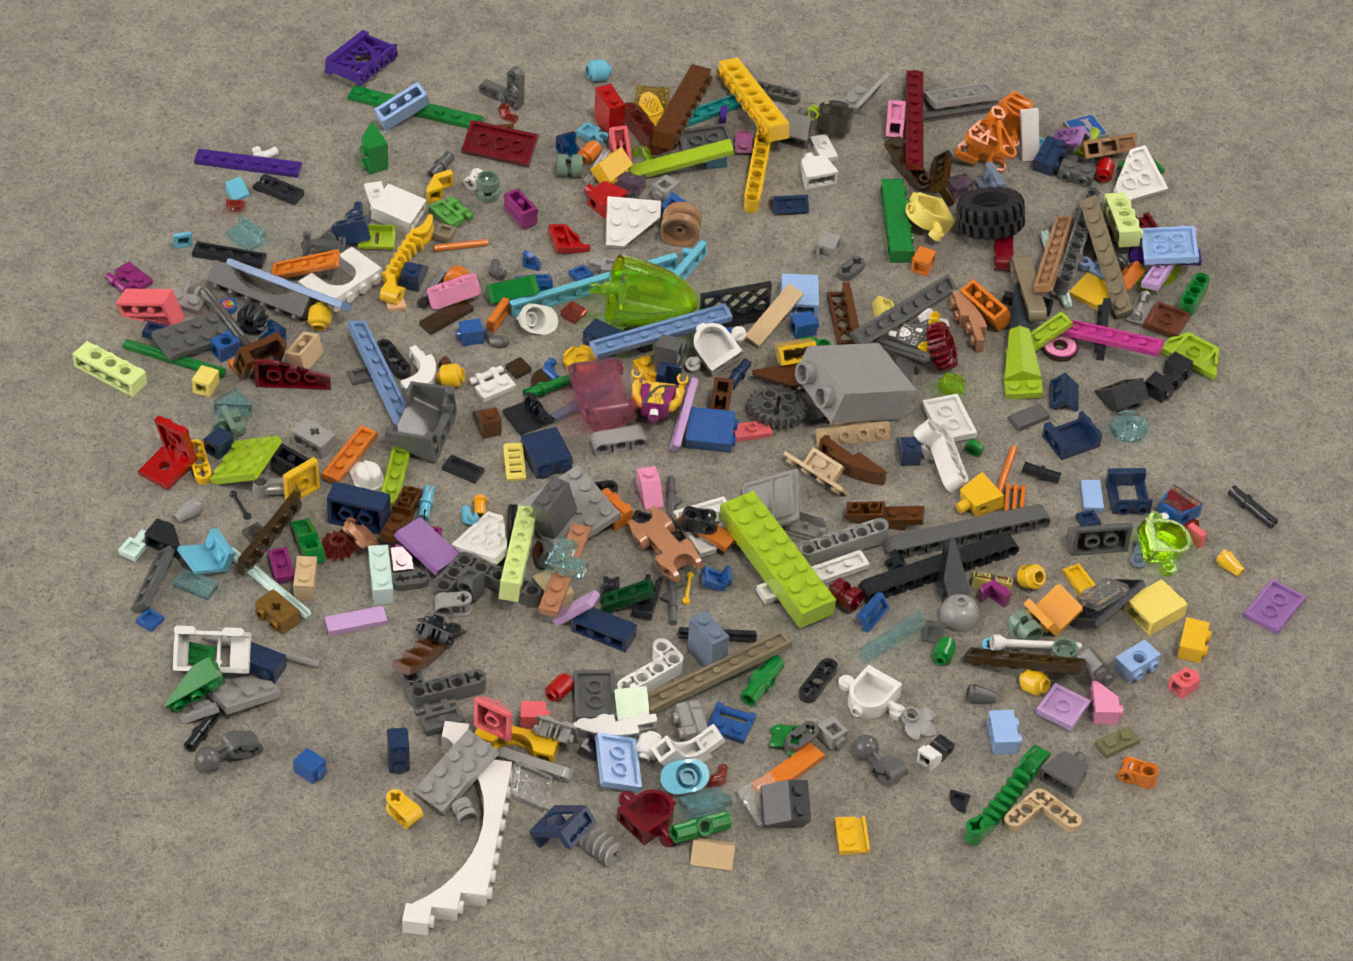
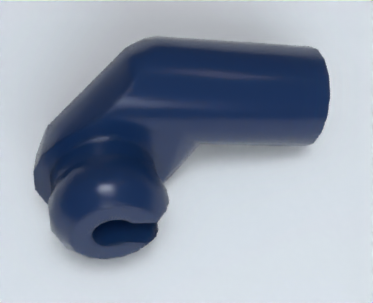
M362 202L354 203V209L349 210L345 214L346 219L363 216Z

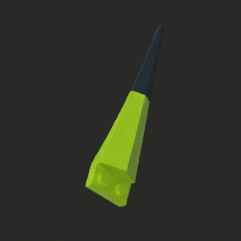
M1015 282L1004 378L1005 398H1043L1042 376L1018 284Z

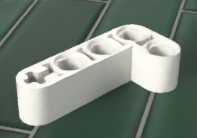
M927 419L914 430V435L919 442L930 447L945 488L949 492L954 493L968 482V476L948 427L934 420Z
M660 638L655 640L652 652V659L654 661L619 680L617 689L646 686L647 693L653 691L682 673L683 655L667 639Z

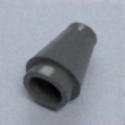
M975 683L968 685L966 700L971 701V703L996 702V691Z

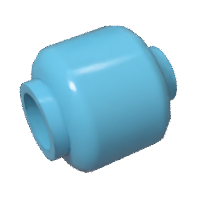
M604 59L591 60L585 67L586 77L592 82L606 81L612 72L611 65Z

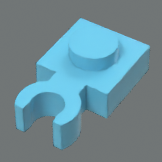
M587 121L576 131V136L588 142L595 140L601 146H603V139L609 140L608 133L601 132V128Z

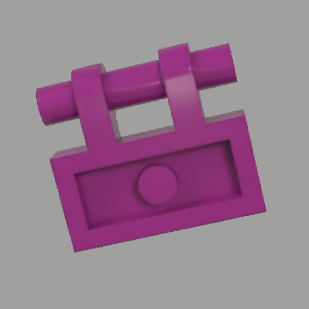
M127 262L115 269L114 275L110 272L105 275L109 284L119 288L121 293L125 289H146L153 284V280L131 262Z

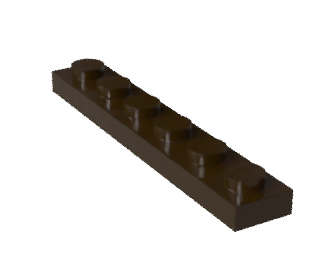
M294 490L240 555L238 558V574L245 576L249 570L254 568L255 562L263 557L265 550L273 544L276 536L282 533L285 525L289 524L294 514L300 511L302 507L300 492Z
M971 647L964 655V661L972 663V665L986 664L991 665V667L1025 668L1032 671L1044 670L1049 673L1064 672L1069 675H1078L1086 667V659L1004 650L994 651Z

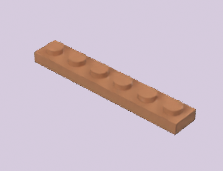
M577 523L571 524L539 605L538 613L558 617L590 536V526Z

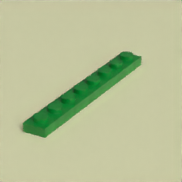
M354 85L348 95V100L378 107L396 95ZM429 104L412 115L466 129L469 128L471 120L484 122V116L435 104Z

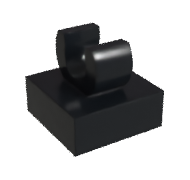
M897 549L889 552L892 559L884 562L887 567H891L888 571L907 565Z

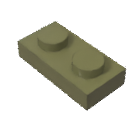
M1126 726L1095 740L1094 745L1107 759L1138 745L1140 739L1129 726Z

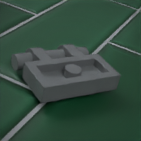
M443 698L439 702L433 704L425 703L422 704V707L415 708V714L419 716L420 724L426 736L443 732L445 721L465 723V719L459 706H456L454 698Z

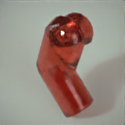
M501 104L498 108L501 119L516 124L519 116L510 113L509 105Z
M725 764L718 765L717 773L710 775L706 786L708 788H716L724 785L727 780L728 766Z

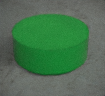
M970 439L965 444L964 449L968 454L980 457L984 451V446L979 441Z

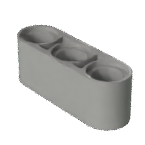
M639 425L598 431L590 437L597 456H601V454H616L619 451H635L638 448L645 449L648 445L644 430Z

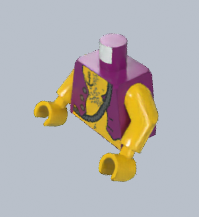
M634 368L632 369L631 377L634 379V383H632V399L636 406L641 408V414L648 416L649 421L657 422L659 417L668 418L670 412H674L682 405L685 394L684 386L689 384L688 375L684 382L680 381L681 374L677 376L679 383L677 388L676 384L645 380H642L640 383L643 373L642 369L640 368L639 376H635L633 374Z

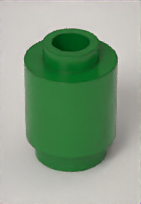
M947 636L937 641L932 654V660L937 665L947 666L951 663L956 650L955 641Z

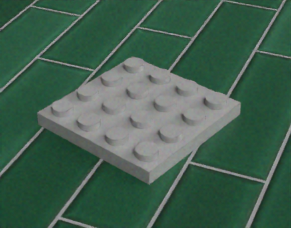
M579 464L558 477L570 484L578 509L556 538L541 532L536 521L534 532L540 539H547L553 543L559 554L572 523L590 526L591 533L589 538L621 518L620 512ZM543 488L536 491L523 501L519 502L517 505L532 507L531 504L540 494Z

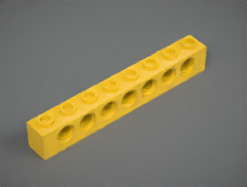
M739 58L719 61V68H717L718 77L729 88L730 93L735 96L737 102L742 105L743 110L749 114L756 127L762 131L763 136H766L769 142L789 138V122Z

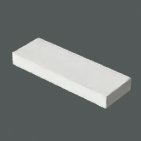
M1020 109L1021 160L1033 161L1039 151V109Z

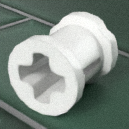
M474 168L471 171V175L463 180L464 186L475 191L477 189V176L482 170Z

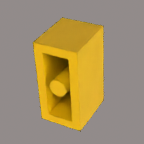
M620 147L593 166L590 171L599 184L602 181L614 184L618 181L617 177L619 175L622 177L629 172L628 168L633 163L622 147Z
M1186 617L1177 658L1201 663L1202 656H1207L1209 647L1205 645V642L1209 643L1212 631L1208 630L1210 622Z

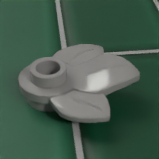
M907 707L901 713V720L905 724V733L914 741H917L920 735L923 737L935 736L936 730L931 721L935 718L936 714L927 708Z

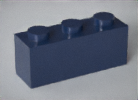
M595 607L572 619V632L625 653L636 638L637 624Z

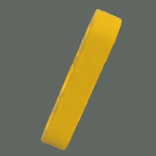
M198 439L191 440L194 444L193 447L198 449V453H196L198 460L204 461L200 465L194 463L191 466L194 479L198 484H208L211 482L209 479L212 476L204 444ZM202 470L204 471V477H202L200 474V471Z

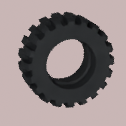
M999 186L970 190L964 193L957 202L958 228L964 235L979 240H998L999 238H1008L1010 235L1013 236L1025 226L1024 198L1016 190Z

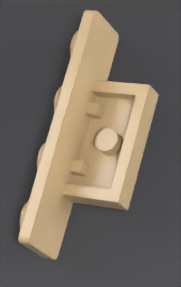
M830 422V427L816 428V445L819 447L820 439L824 436L835 441L838 445L889 440L890 422Z
M814 447L804 462L784 451L783 454L787 457L786 461L794 467L797 464L802 467L801 471L808 476L814 474L817 476L815 480L825 486L828 483L832 486L831 490L836 494L840 495L843 493L846 496L848 495V491L835 483L845 469L843 465Z

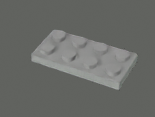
M984 82L924 91V99L936 110H944L946 107L951 106L958 108L965 104L976 105L978 102L991 103L994 100L1000 99V93L991 84Z
M468 729L414 789V793L440 813L446 815L451 809L452 804L461 798L498 756L499 752Z

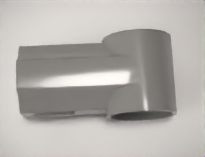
M260 474L257 480H252V495L257 499H265L269 495L284 494L283 478H269L267 475Z

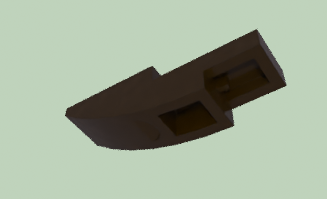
M897 136L885 140L884 146L892 157V165L909 185L918 191L930 188L931 176L924 166L923 171L905 169V143L902 138Z

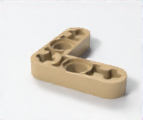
M1044 789L1032 791L1012 808L1004 818V827L1013 832L1020 830L1040 812L1071 833L1079 831L1082 822L1081 817ZM1026 807L1031 809L1032 812L1024 813L1021 809ZM1058 808L1061 813L1054 814L1051 812V809ZM1017 815L1019 816L1018 819H1017V823H1016V822L1010 823V820H1011V821H1014V820L1017 818Z

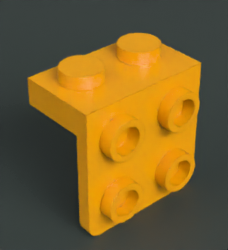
M1057 584L1039 603L1035 604L1030 599L1024 603L1028 608L1027 612L1033 617V620L1038 618L1041 621L1039 625L1046 633L1050 630L1055 636L1063 631L1083 611V607L1060 584Z

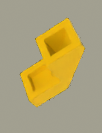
M451 169L434 174L426 189L427 204L443 199V189L454 186V176Z

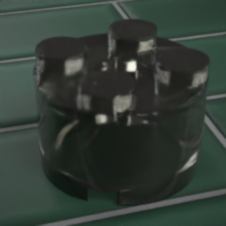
M830 100L828 104H825V101L819 105V117L817 118L818 132L820 134H832L839 138L845 137V134L851 130L853 108L851 107L850 109L848 107L849 104L837 100Z

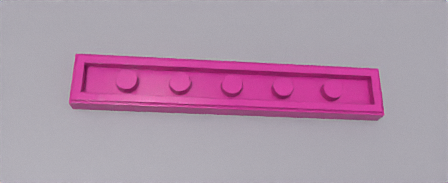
M1070 319L1073 322V326L1061 334L1155 357L1158 356L1164 346V340L1073 319Z

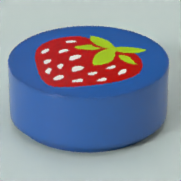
M224 298L220 301L230 315L237 311L238 307L235 299Z

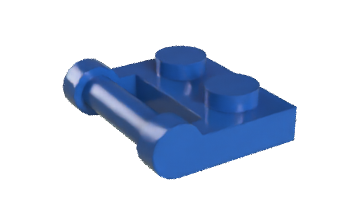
M718 701L707 725L709 727L714 724L723 738L744 744L757 714L753 712L746 713L724 706V703ZM721 713L738 719L745 720L746 723H742L720 715Z

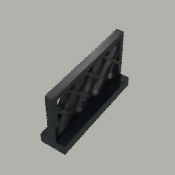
M771 281L700 293L699 310L713 307L718 302L726 303L727 307L730 308L733 318L731 322L720 325L729 328L756 323L770 306L772 283ZM766 288L761 295L757 293L760 289ZM748 291L749 293L744 298L740 296L743 292ZM726 295H732L726 301L722 299ZM756 296L757 298L752 303L748 301L751 297ZM714 298L709 304L705 303V299ZM735 299L740 300L735 306L731 305Z

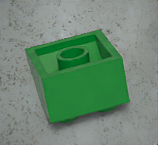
M373 122L369 124L363 134L360 146V153L362 155L360 165L369 175L388 169V143Z

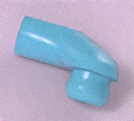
M465 505L461 507L462 522L464 524L473 525L479 521V516L476 512L471 514L470 506Z

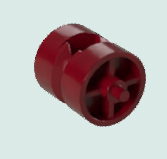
M841 577L829 585V591L836 599L835 604L840 603L842 609L853 613L859 606H862L864 591L855 586L851 588V584Z

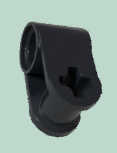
M687 506L683 509L678 525L685 532L711 535L717 531L715 523L717 515L713 509Z

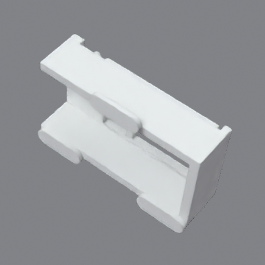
M175 626L173 670L189 671L192 667L188 666L189 635L218 636L216 662L221 672L249 673L251 633L244 632L242 628L225 627L222 631H199L194 626ZM222 637H231L230 667H220L222 663Z

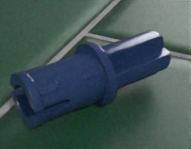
M746 358L741 361L737 368L732 370V374L728 378L733 379V390L745 378V373L751 366V361H748Z

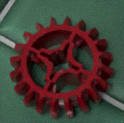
M935 322L928 325L926 339L933 363H935L939 371H949L952 368H956L958 364L957 348L949 327L945 322Z

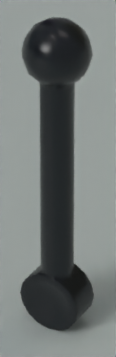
M231 491L229 495L231 498H234L243 513V518L249 520L251 514L244 509L237 497V492Z

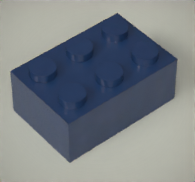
M334 481L327 496L328 523L343 527L348 518L353 517L358 520L355 524L360 526L363 524L373 534L380 535L381 530L391 515L390 494Z

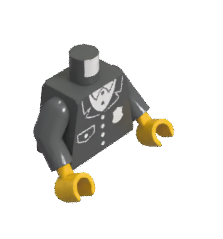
M934 311L929 315L930 319H926L921 323H905L900 332L890 330L888 340L928 352L926 329L932 323L941 322V316L939 312Z

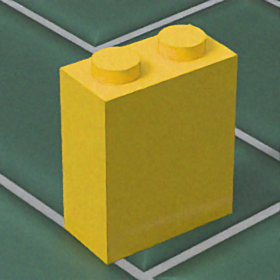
M807 338L774 344L777 362L781 366L801 362L807 347L816 346V341Z

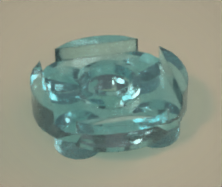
M1124 410L1118 412L1117 416H1113L1110 430L1118 441L1137 442L1144 440L1149 425L1144 416L1141 418L1135 411Z

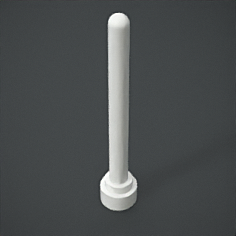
M995 634L991 635L990 648L994 651H1000L1005 649V647L1052 649L1054 641L1006 639L1002 635ZM1075 642L1078 646V650H1081L1082 644L1080 642Z

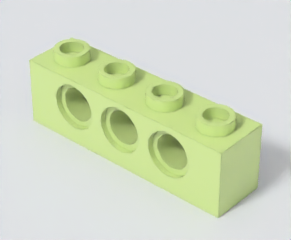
M1126 192L1105 194L1103 209L1118 247L1140 246L1143 230L1139 227V220L1135 217V210L1132 209L1131 200L1128 199Z
M88 341L73 353V362L76 368L132 397L147 384L146 371L142 368H138Z

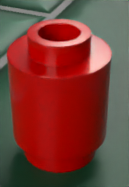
M1104 157L1098 162L1095 177L1098 181L1105 183L1111 181L1115 169L1114 161L1111 158Z
M566 673L558 675L545 688L546 697L552 702H560L573 689L574 680Z

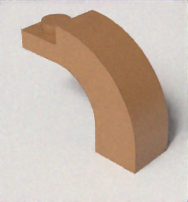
M1136 133L1083 141L1086 159L1129 152L1130 149L1138 147Z

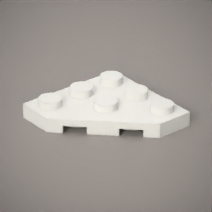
M1146 145L1130 149L1113 190L1114 193L1126 192L1128 199L1133 202L1166 192L1168 187Z
M608 196L605 248L624 249L652 224L658 222L661 214V201Z
M724 496L692 505V507L713 509L717 515L715 523L726 530L719 520L720 504L727 502ZM684 508L673 511L672 517L677 525L679 523L677 522L678 517L682 514ZM681 530L684 536L694 544L700 558L716 553L718 548L696 533Z
M488 511L477 523L473 524L455 540L451 546L459 553L468 552L497 565L507 556L508 551L503 516Z

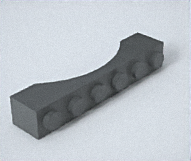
M214 260L207 278L208 281L212 282V286L222 290L225 287L230 294L238 296V293L244 295L243 299L253 302L254 299L260 301L259 305L268 309L270 306H273L276 312L283 315L286 312L291 313L290 317L299 321L302 318L308 320L309 308L316 302V299L297 291L278 295L257 292L244 281L238 269Z

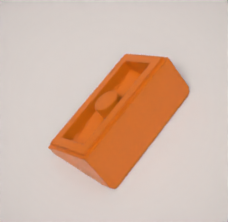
M1138 261L1127 265L1122 271L1127 290H1130L1145 272V269Z

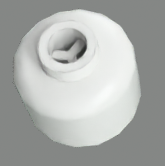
M647 731V733H642L639 736L635 751L638 752L640 761L649 763L650 761L658 760L651 747L662 739L660 734Z

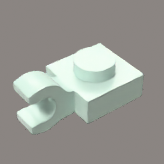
M140 530L135 539L129 537L118 549L119 555L136 562L146 550L144 535L146 531Z

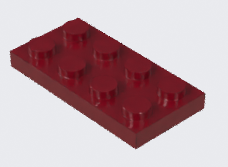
M471 120L461 150L465 154L529 167L539 136L531 132Z

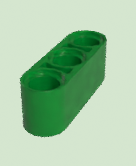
M1195 274L1181 296L1179 309L1190 312V317L1194 315L1207 293L1210 281L1207 274Z
M536 274L485 286L490 304L500 302L503 297L511 300L540 292Z

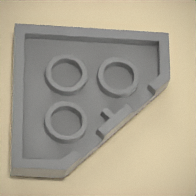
M222 673L226 683L218 690L207 694L226 714L281 698V690L272 681Z

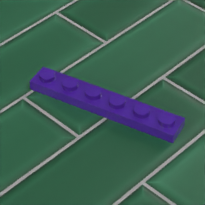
M199 148L194 159L196 165L294 178L299 177L302 168V162Z

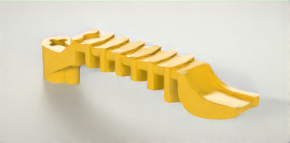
M428 214L421 226L411 229L409 234L405 235V240H402L397 253H394V258L386 266V271L382 272L384 286L380 291L381 301L398 305L403 299L406 288L397 286V282L400 281L405 263L411 262L412 257L416 256L417 251L422 252L424 245L429 244L432 240L434 233L433 215Z

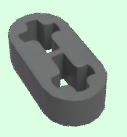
M860 256L849 258L838 268L837 277L842 281L852 280L864 270V258Z
M425 570L396 573L392 577L393 589L396 591H408L425 588L429 584V574Z
M813 721L802 723L786 736L784 740L785 748L790 752H797L805 747L818 735V725ZM806 729H812L813 731L812 733H808L806 735L803 734ZM799 738L797 744H791V740Z

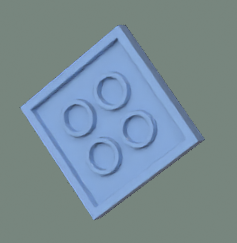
M1195 226L1142 228L1143 238L1141 240L1144 265L1199 263Z

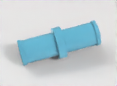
M430 485L423 487L422 497L418 502L419 511L417 519L424 516L423 520L425 522L429 521L430 510L434 506L435 487L431 486L429 491Z

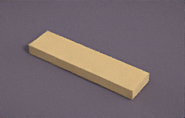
M789 283L747 332L746 339L760 348L800 301L804 293Z

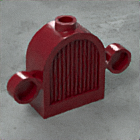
M654 789L645 790L636 796L630 791L620 794L617 821L645 846L660 836V842L663 846L673 847L676 844L669 834L670 825L673 823L674 805H676L675 799L670 794Z

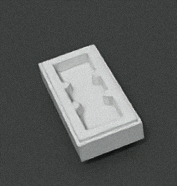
M827 134L810 137V143L817 156L825 155L830 162L838 160V155Z
M381 181L364 184L370 207L373 201H377L381 189H384Z

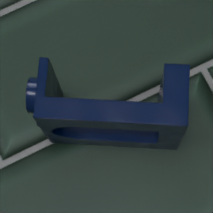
M1109 468L1107 470L1105 481L1113 514L1143 515L1151 513L1153 499L1148 498L1145 485L1146 468ZM1117 486H1135L1138 499L1119 500Z
M554 805L532 827L529 833L539 848L550 838H559L566 849H571L596 823V820L587 805ZM562 814H572V815H571V816L568 818V820L566 821V820L564 819V817H563Z

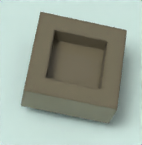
M439 223L433 233V239L450 243L457 232V227Z

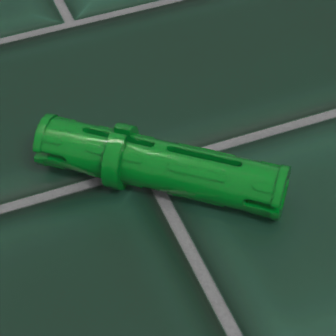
M572 372L547 382H538L535 386L523 389V396L527 392L533 393L535 397L546 396L547 393L577 384V377Z

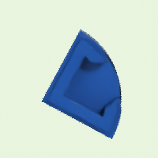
M525 250L523 252L522 266L540 271L541 263L533 253Z

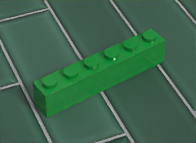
M882 179L880 192L889 263H911V257L915 255V246H912L913 234H910L912 223L908 222L910 218L906 214V205L908 204V198H905L907 196V186L903 185V179Z

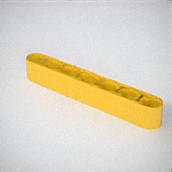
M757 128L744 195V210L747 213H756L760 208L772 144L766 136H763L759 128Z

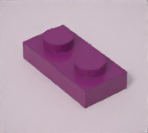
M287 547L267 550L275 582L279 584L294 581L295 573Z

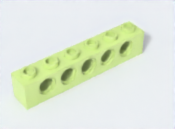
M518 505L500 581L499 599L519 601L536 527V518L532 507Z

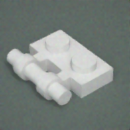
M493 366L488 371L476 373L468 379L470 386L478 384L474 387V391L483 402L516 390V384L507 373L502 376L499 375L504 372L502 366L496 368Z

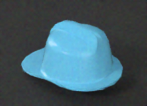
M698 759L680 760L667 764L662 769L660 779L662 786L672 794H685L703 789L709 780V770Z

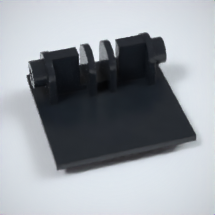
M530 392L525 394L524 402L503 409V412L520 435L554 422L540 401Z
M439 615L425 616L424 618L417 619V621L421 622L416 627L418 634L431 640L434 638L435 642L438 641V643L444 646L453 645V635L467 632L461 629V625L454 622L447 623Z

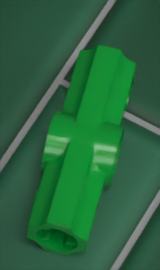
M775 655L767 659L760 669L756 668L754 670L750 683L741 693L740 699L743 700L744 704L756 706L765 692H770L769 688L774 686L776 677L785 666L781 656Z
M725 810L670 825V838H672L674 843H679L729 829L733 823L732 817Z

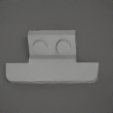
M886 72L870 89L856 85L839 102V107L849 111L848 113L858 114L870 99L875 96L884 80L890 74Z

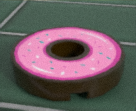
M1060 335L1042 347V351L1045 356H1049V359L1053 361L1067 362L1074 356H1077L1079 345L1075 338ZM1057 345H1061V346H1063L1064 348H1063V349H1060V348H1057L1056 346H1057Z

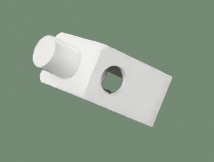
M811 152L805 154L801 160L800 172L806 190L837 184L838 170L825 155L814 156Z

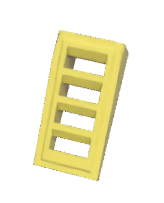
M522 443L504 444L503 456L507 481L526 480ZM510 471H521L516 473H510Z

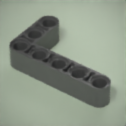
M461 552L456 555L435 581V596L442 592H457L456 576L467 567L483 571L485 588L499 594L503 568L471 553ZM524 578L518 603L530 608L538 607L541 603L540 585Z

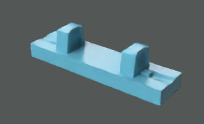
M701 240L694 249L685 247L682 250L681 259L683 261L675 270L665 269L663 272L665 294L671 296L707 255L708 242Z

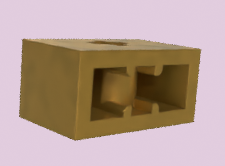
M274 589L255 601L257 617L260 620H265L273 631H278L284 635L301 623L300 610Z

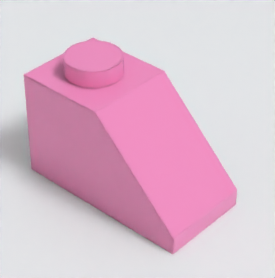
M656 466L637 469L636 485L644 510L649 511V508L652 506L663 509L661 483Z
M1092 681L1090 696L1093 724H1118L1119 717L1123 716V706L1119 705V697L1098 681Z

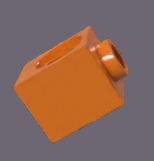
M919 246L912 258L911 272L928 276L935 264L936 251Z

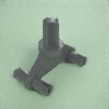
M332 228L323 233L321 237L311 240V233L303 232V241L301 242V248L303 249L302 257L310 255V249L312 248L329 251L338 249L340 253L348 249L346 247V237H339L338 242L332 232Z

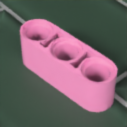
M471 273L432 286L426 292L431 308L440 309L477 296L481 293L477 275Z

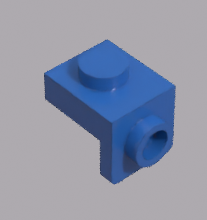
M727 565L722 572L704 566L701 570L702 585L717 591H724L733 581L731 566Z

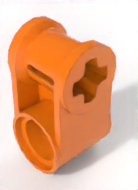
M1131 756L1123 759L1122 769L1117 773V778L1120 781L1146 789H1152L1157 785L1159 769L1156 764Z

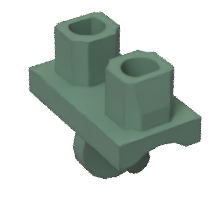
M223 405L221 406L223 416L222 418L218 417L215 419L212 425L213 430L217 427L228 430L233 434L234 441H236L237 435L246 433V425L244 421H239L241 420V415L238 408L228 410L227 406Z

